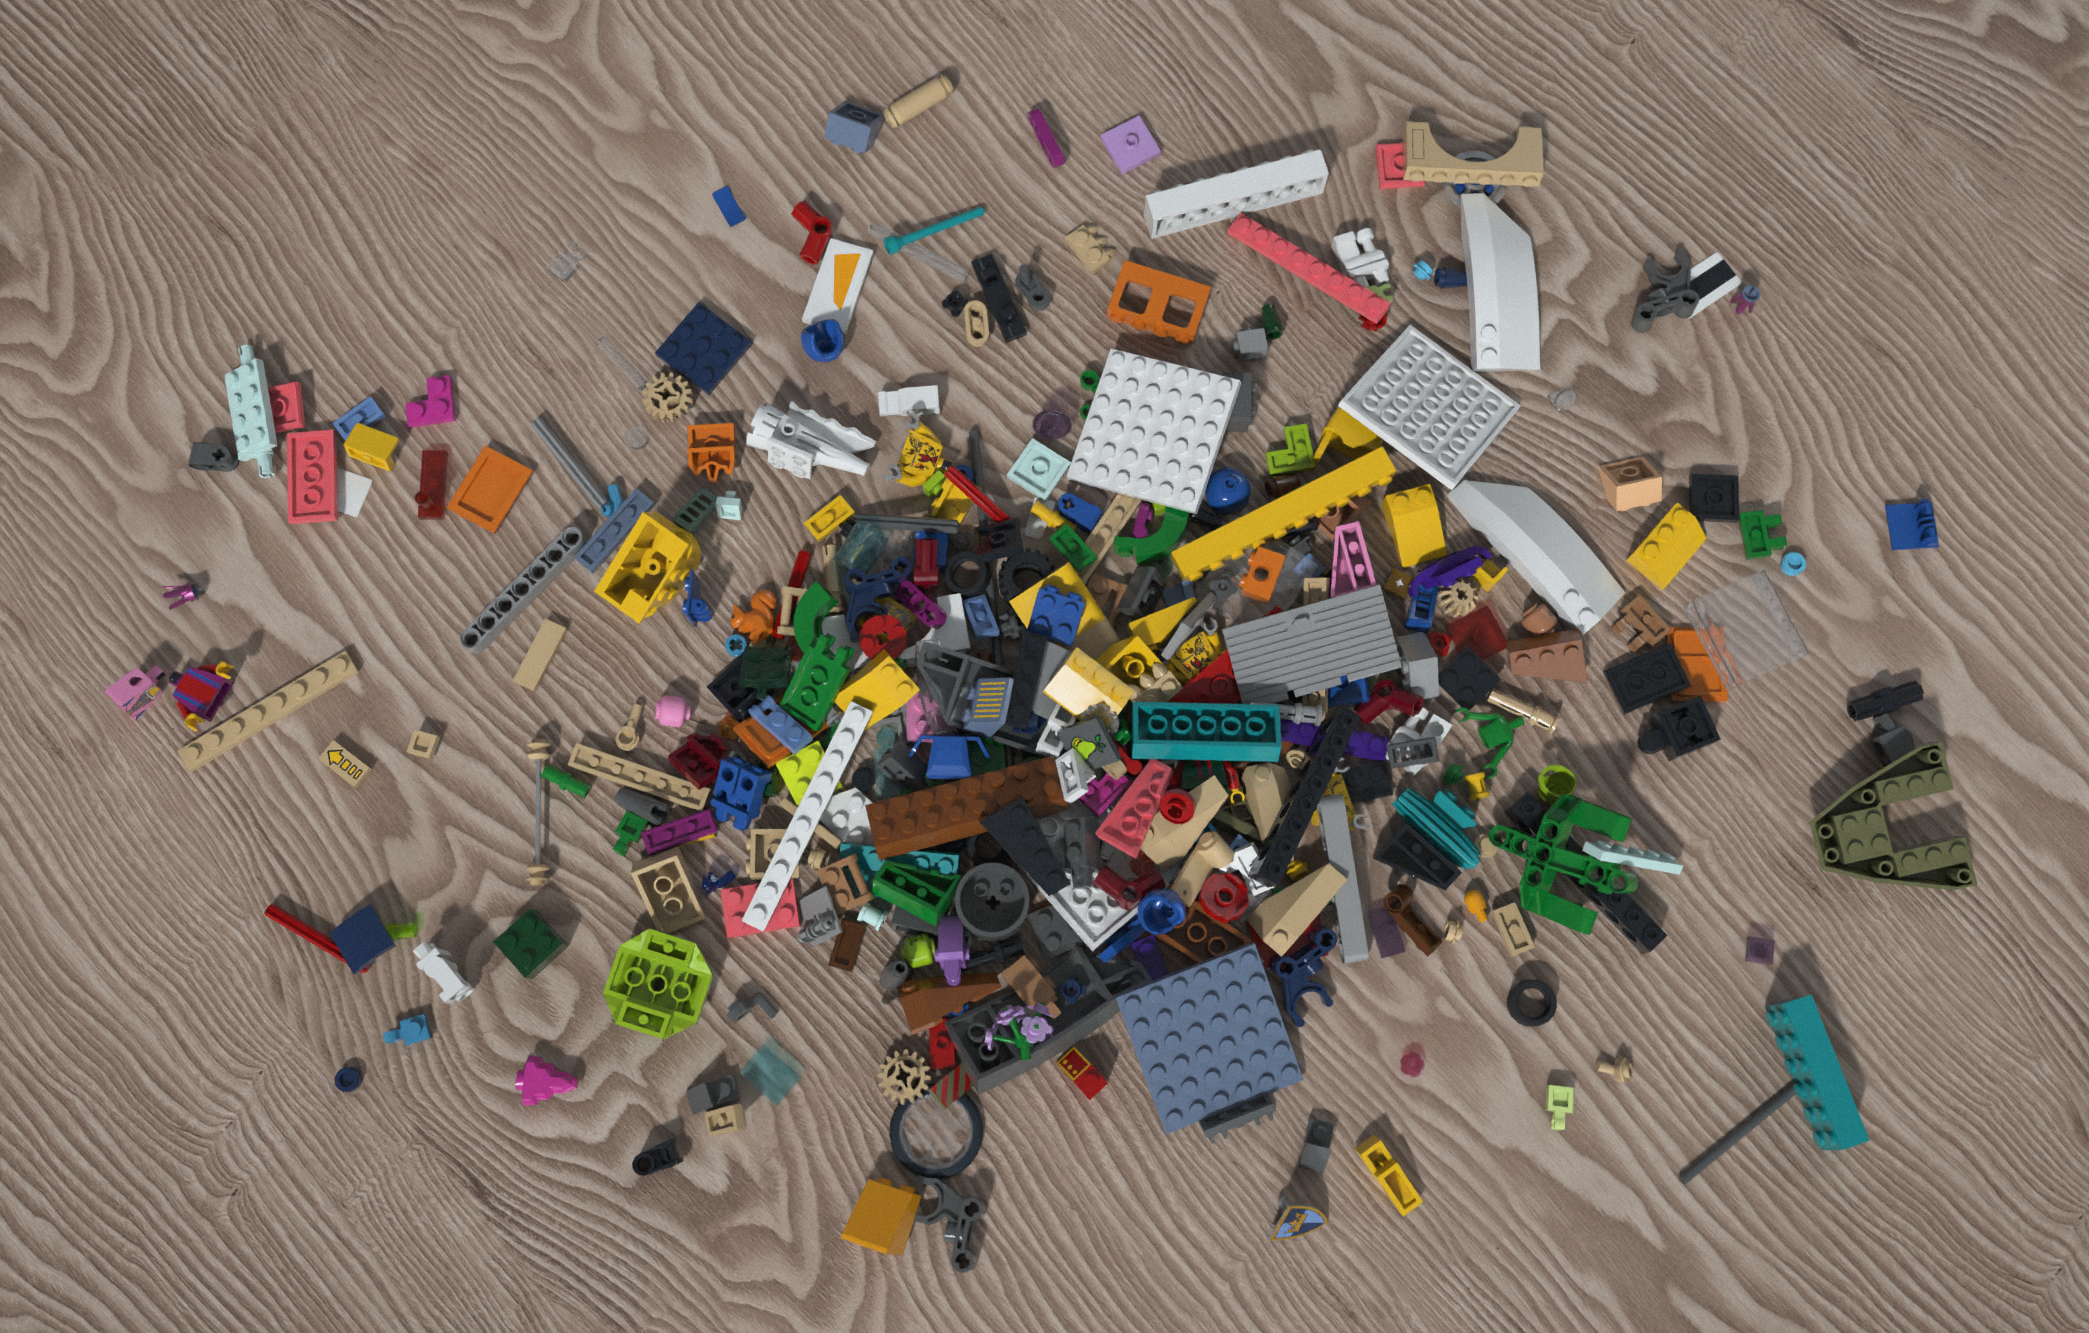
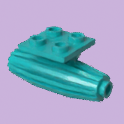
M1407 787L1392 803L1393 807L1408 825L1446 859L1464 870L1468 867L1472 870L1481 861V858L1478 857L1481 852L1463 829L1470 826L1474 828L1477 824L1474 819L1476 817L1475 813L1465 804L1462 807L1456 803L1457 797L1447 788L1444 790L1438 788L1434 801L1431 802Z

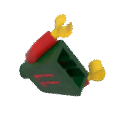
M1182 760L1177 764L1171 777V789H1181L1190 792L1215 775L1227 793H1229V789L1232 790L1229 798L1233 804H1235L1233 796L1236 793L1241 794L1242 801L1245 799L1243 792L1239 790L1240 782L1236 768L1230 761Z

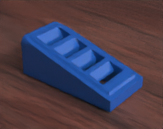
M1419 584L1417 592L1431 594V596L1418 594L1411 597L1405 622L1406 629L1424 632V634L1428 633L1432 626L1438 586L1425 589ZM1417 601L1424 602V603H1429V604L1426 605V604L1418 603ZM1415 610L1426 612V614L1416 612Z

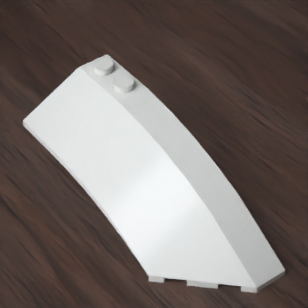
M1484 193L1461 194V240H1463L1468 288L1471 370L1474 372L1540 370L1538 295L1531 238Z
M1464 480L1446 495L1475 531H1478L1529 583L1567 630L1577 628L1579 635H1584L1626 593L1575 531L1528 487Z

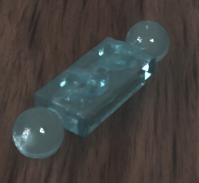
M882 728L876 735V740L881 745V748L874 749L876 797H884V800L900 796L901 790L876 767L888 748L892 750L891 745L895 741L894 732L889 728Z

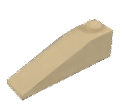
M1215 775L1188 792L1196 802L1195 814L1189 822L1174 824L1163 818L1160 812L1155 814L1141 848L1163 871L1168 870L1185 858L1194 842L1203 833L1204 828L1229 797V794Z

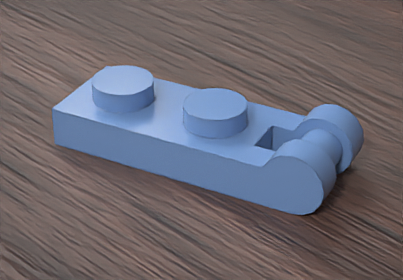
M765 695L761 699V703L753 705L748 709L750 715L794 755L813 740L812 735L778 706L769 695ZM767 709L771 712L768 716L763 714Z

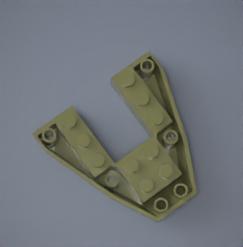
M1942 742L1926 743L1851 787L1809 822L1821 870L1875 883L1957 890L1978 885L1966 837L1950 836L1897 849H1892L1882 805L1954 789Z

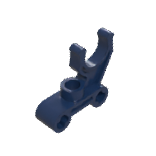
M903 556L896 557L891 563L890 570L867 576L862 570L857 568L851 569L846 573L844 588L846 592L851 594L845 626L850 636V642L855 643L859 639L854 626L855 620L859 616L869 613L876 616L888 615L887 609L881 604L875 603L874 600L893 595L892 586L901 584L909 579L912 569L909 559ZM897 567H903L905 569L904 573H898L896 571ZM855 579L856 582H861V584L855 585L854 582L849 581Z
M1324 925L1313 926L1309 932L1310 942L1291 956L1284 954L1281 957L1276 953L1269 961L1270 969L1282 979L1284 1010L1289 1014L1293 1024L1297 1027H1303L1305 1021L1298 1015L1296 1010L1297 1001L1303 994L1316 992L1320 996L1322 1004L1327 1007L1333 1005V1000L1327 994L1325 987L1317 981L1308 980L1310 975L1315 974L1324 966L1320 957L1333 949L1337 943L1336 933ZM1323 933H1326V934H1324V936H1323L1325 940L1322 941V942H1320V941L1322 940V936H1321V935H1322ZM1286 962V967L1283 970L1280 969L1281 963Z

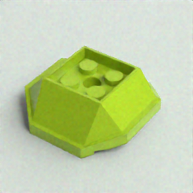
M647 929L619 946L603 995L615 1024L657 1038L666 1039L698 1023L714 975L698 944ZM663 978L665 987L657 992L654 988V983L657 979Z

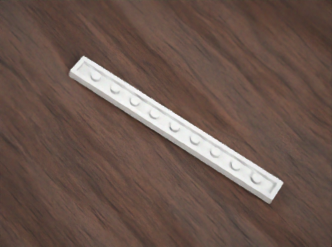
M852 701L850 702L742 919L743 922L763 932L765 931L873 714L872 711Z

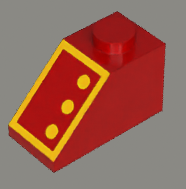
M1075 1047L1056 1063L1088 1100H1091L1108 1084Z

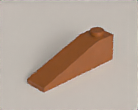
M996 972L961 975V982L957 986L949 985L945 976L908 980L896 987L912 1035L943 1022L942 1017L952 1011L955 1014L962 1011V1006L969 1001L977 1002L1001 988Z

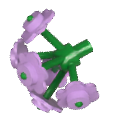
M1035 1002L1034 1007L1027 1006L1037 1011L1033 1019L1026 1017L1027 1013L1023 1007L1012 1005L1003 1007L995 1017L997 1023H993L992 1029L988 1028L984 1034L985 1043H989L988 1049L991 1051L995 1040L1016 1044V1048H1020L1021 1061L1030 1060V1047L1033 1046V1043L1041 1044L1053 1037L1051 1034L1053 1032L1052 1026L1048 1025L1047 1020L1041 1017V1015L1045 1014L1052 1018L1054 1015L1047 1013L1049 1008L1044 1003L1038 1004ZM1020 1019H1023V1027L1020 1029L1018 1022L1020 1021ZM998 1024H1010L1015 1034V1039L997 1035Z

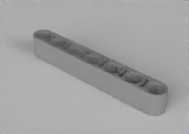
M576 527L566 528L461 633V645L474 654L483 652L575 560L574 556L587 543V539ZM579 536L577 543L569 544L572 537ZM562 553L561 559L553 561L555 554ZM539 570H546L544 576L536 578ZM529 586L527 593L520 595L521 588ZM512 603L511 609L503 612L504 605ZM494 619V626L486 629L487 622ZM478 636L477 643L469 646L470 639Z
M1342 794L1321 797L1317 806L1325 862L1326 864L1330 863L1348 878L1331 899L1341 960L1343 964L1365 961L1369 959L1344 798Z

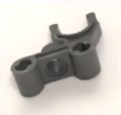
M1679 249L1676 251L1674 260L1679 265L1680 272L1672 276L1663 275L1658 272L1652 259L1646 261L1643 269L1647 273L1650 283L1661 289L1650 293L1647 297L1648 302L1639 305L1631 321L1632 328L1635 331L1647 332L1652 327L1655 319L1672 313L1683 319L1691 317L1700 298L1697 292L1690 290L1691 263L1688 261L1684 250Z
M917 1176L915 1179L917 1185L927 1184L937 1191L939 1204L937 1209L930 1215L923 1216L916 1212L914 1221L932 1225L946 1217L948 1222L944 1241L954 1244L951 1259L953 1268L960 1273L973 1270L977 1265L978 1257L972 1249H969L973 1221L981 1219L986 1213L985 1202L978 1197L965 1200L939 1178ZM975 1202L979 1207V1212L974 1213L972 1216L968 1211V1207ZM962 1253H965L966 1258L970 1260L968 1267H963V1262L959 1261Z

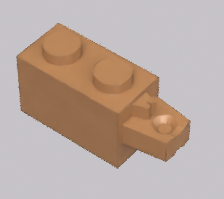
M1025 955L1022 956L1001 974L1026 1006L1034 1007L1035 1002L1038 1004L1044 1003L1049 1008L1048 1013L1054 1015L1053 1019L1057 1018L1062 1012L1054 1004L1058 1000L1055 996L1056 993L1053 991L1056 986L1047 975L1044 978L1037 971L1040 966L1031 956L1028 959Z

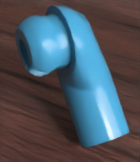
M618 484L607 487L610 500L605 506L602 505L601 507L602 515L608 518L623 503Z

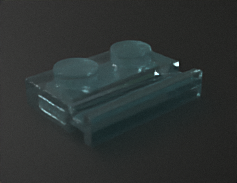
M766 1045L759 1050L740 1072L776 1106L801 1080V1077Z

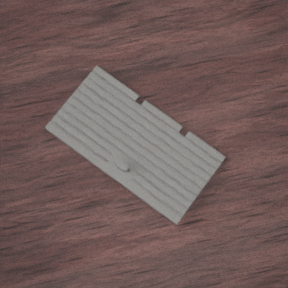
M1380 584L1222 629L1242 704H1248L1249 701L1275 704L1289 700L1287 691L1290 690L1294 691L1296 698L1342 685L1340 676L1343 675L1347 676L1348 682H1352L1402 667Z

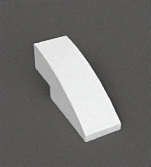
M1058 703L1048 720L1035 751L1046 757L1054 755L1055 760L1060 757L1064 749V745L1057 732L1061 728L1077 722V718Z

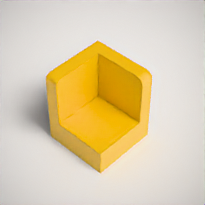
M1486 559L1483 565L1476 569L1477 573L1470 577L1484 590L1489 592L1509 569L1505 566L1500 570L1492 561Z

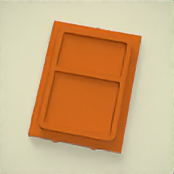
M485 445L446 508L460 517L475 523L480 528L495 534L534 471Z
M1670 627L1672 630L1666 635V645L1671 644L1691 684V687L1670 695V702H1685L1698 696L1702 697L1703 702H1727L1728 687L1723 627Z
M782 694L774 700L778 706L780 705L784 694ZM767 709L763 714L768 716L771 712ZM790 715L795 721H797L804 729H806L812 735V738H814L816 735H818L826 728H828V725L826 724L827 721L825 720L822 729L820 731H814L813 729H811L810 727H808L807 725H805L804 723ZM752 716L733 728L734 732L768 769L792 753Z

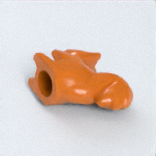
M769 590L755 592L750 601L753 610L744 613L737 605H733V613L730 619L731 626L738 628L742 636L750 632L749 638L754 646L772 635L774 616L771 610L775 609V603L777 602L774 593Z

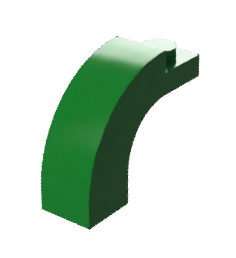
M1165 506L1164 521L1158 532L1147 538L1114 536V554H1118L1121 557H1131L1134 555L1136 556V564L1139 565L1151 564L1167 558L1171 555L1172 551L1181 545L1185 538L1189 512Z
M817 581L803 594L794 615V633L803 653H805L808 645H816L821 634V626L825 616L839 603L828 589ZM830 648L826 652L827 654L835 658L836 655L830 650Z

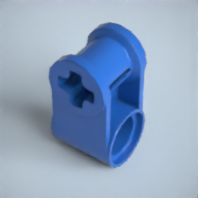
M1071 493L1063 494L1059 498L1057 510L1061 516L1077 524L1079 529L1087 533L1093 531L1103 513L1097 506ZM1072 504L1068 510L1064 509V505Z

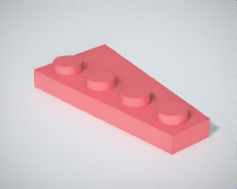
M1151 759L1095 832L1097 837L1137 859L1158 810L1160 800L1173 775L1172 768L1156 759Z

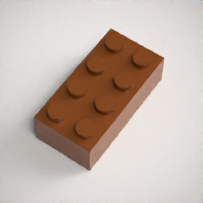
M1193 901L1190 907L1185 906L1186 916L1182 923L1174 926L1168 933L1154 935L1194 964L1246 945L1252 941L1229 924L1221 923L1219 920L1210 917L1196 901Z

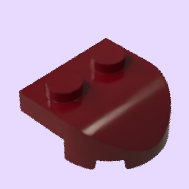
M699 733L689 735L686 744L668 755V761L698 790H701L717 779L721 759L727 758L726 746L718 736L714 734L699 736Z

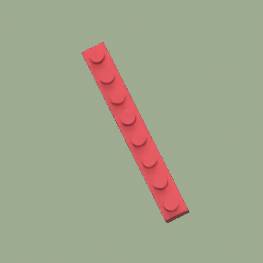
M1242 213L1238 215L1227 229L1228 234L1376 324L1390 308V302Z

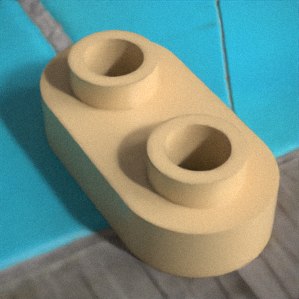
M973 300L968 302L964 308L966 340L970 345L980 347L986 344L989 337L987 309L982 302ZM977 312L979 316L973 317L971 313ZM978 333L981 335V338L976 339L973 335Z

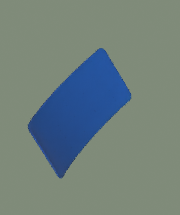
M728 186L712 193L730 227L746 220Z

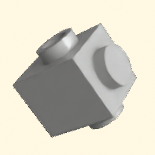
M1243 328L1236 333L1235 340L1232 341L1233 353L1238 355V361L1251 363L1260 358H1266L1268 346L1264 328Z

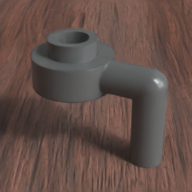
M757 992L748 1000L740 1001L738 999L728 1007L727 1017L732 1023H736L745 1017L757 1004L770 1019L775 1017L778 1012L762 993Z

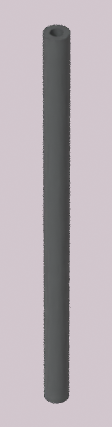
M1793 1082L1679 1176L1680 1180L1686 1185L1796 1094L1794 1090L1796 1082Z

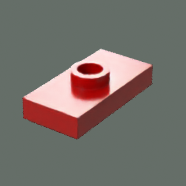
M952 1018L942 1019L943 1022L929 1028L930 1069L955 1068V1046L945 1026V1022Z

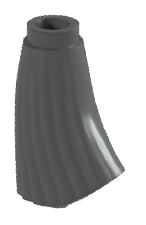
M620 788L615 796V801L622 807L658 826L662 825L669 815V805L647 795Z
M895 961L883 970L879 979L880 985L887 991H894L897 989L896 987L911 978L914 969L907 962Z

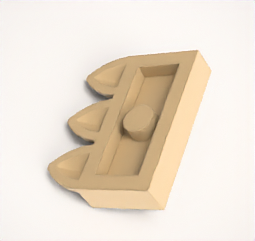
M1082 225L1066 236L1065 241L1089 272L1094 274L1113 260L1116 249L1103 250L1107 238H1093L1097 233L1098 227H1085Z
M1153 663L1152 667L1155 678L1148 674H1140L1142 689L1136 685L1128 684L1134 690L1130 697L1132 702H1167L1182 690L1183 687L1170 670L1158 663Z

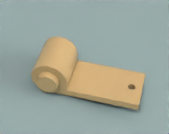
M1217 832L1204 833L1170 889L1178 893L1186 907H1190L1212 869L1224 868L1229 865L1234 858V851Z

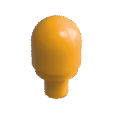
M1475 889L1466 892L1464 902L1468 911L1472 915L1476 914L1479 923L1489 920L1485 912L1487 903L1482 893Z

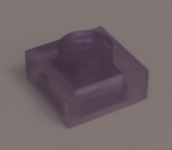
M1747 937L1745 961L1773 965L1775 940Z

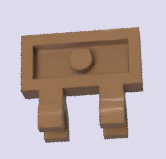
M1641 595L1637 596L1620 611L1624 617L1611 628L1616 635L1620 634L1630 624L1638 630L1640 635L1627 645L1633 653L1647 641L1651 646L1655 645L1672 630Z

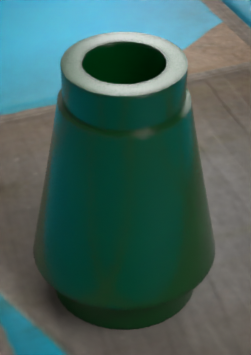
M1273 304L1264 305L1261 308V328H1264L1267 340L1278 339L1282 336V331L1284 330L1282 322Z

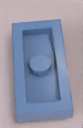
M370 396L332 424L346 441L356 423L372 427L384 419L386 415Z
M985 594L962 600L964 611L976 641L999 636V629Z

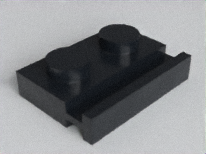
M1385 761L1353 767L1346 772H1338V775L1342 774L1352 804L1393 795Z

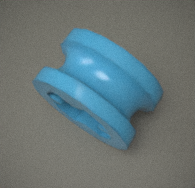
M734 634L727 638L725 647L731 656L741 657L746 654L748 644L743 636ZM741 641L740 645L742 648L732 651L733 646L731 644Z

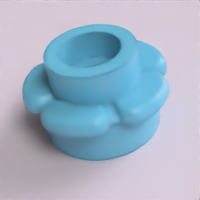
M1422 260L1417 264L1414 263L1413 274L1421 281L1424 279L1430 280V276L1433 273L1430 266Z

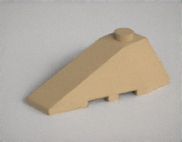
M1270 762L1246 767L1240 778L1262 844L1292 786L1286 769Z
M1328 863L1262 901L1247 921L1260 938L1282 957L1348 878Z

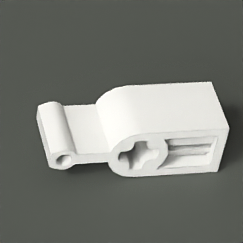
M937 385L907 387L892 392H878L880 416L898 414L908 416L907 413H915L918 416L940 414Z

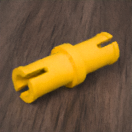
M1039 500L1036 501L1030 511L1031 514L1045 521L1050 528L1054 527L1059 530L1066 523L1073 531L1077 527V524L1061 516L1058 510L1053 511Z

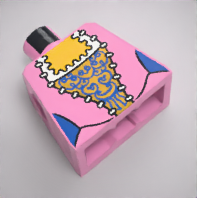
M157 665L146 674L140 669L134 668L104 692L136 721L162 694V691L156 684L166 674Z

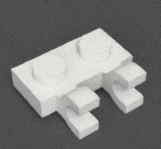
M1254 842L1233 850L1234 858L1231 863L1224 868H1219L1223 875L1239 869L1243 876L1240 879L1245 883L1247 890H1251L1253 896L1274 888H1267L1247 876L1259 853Z

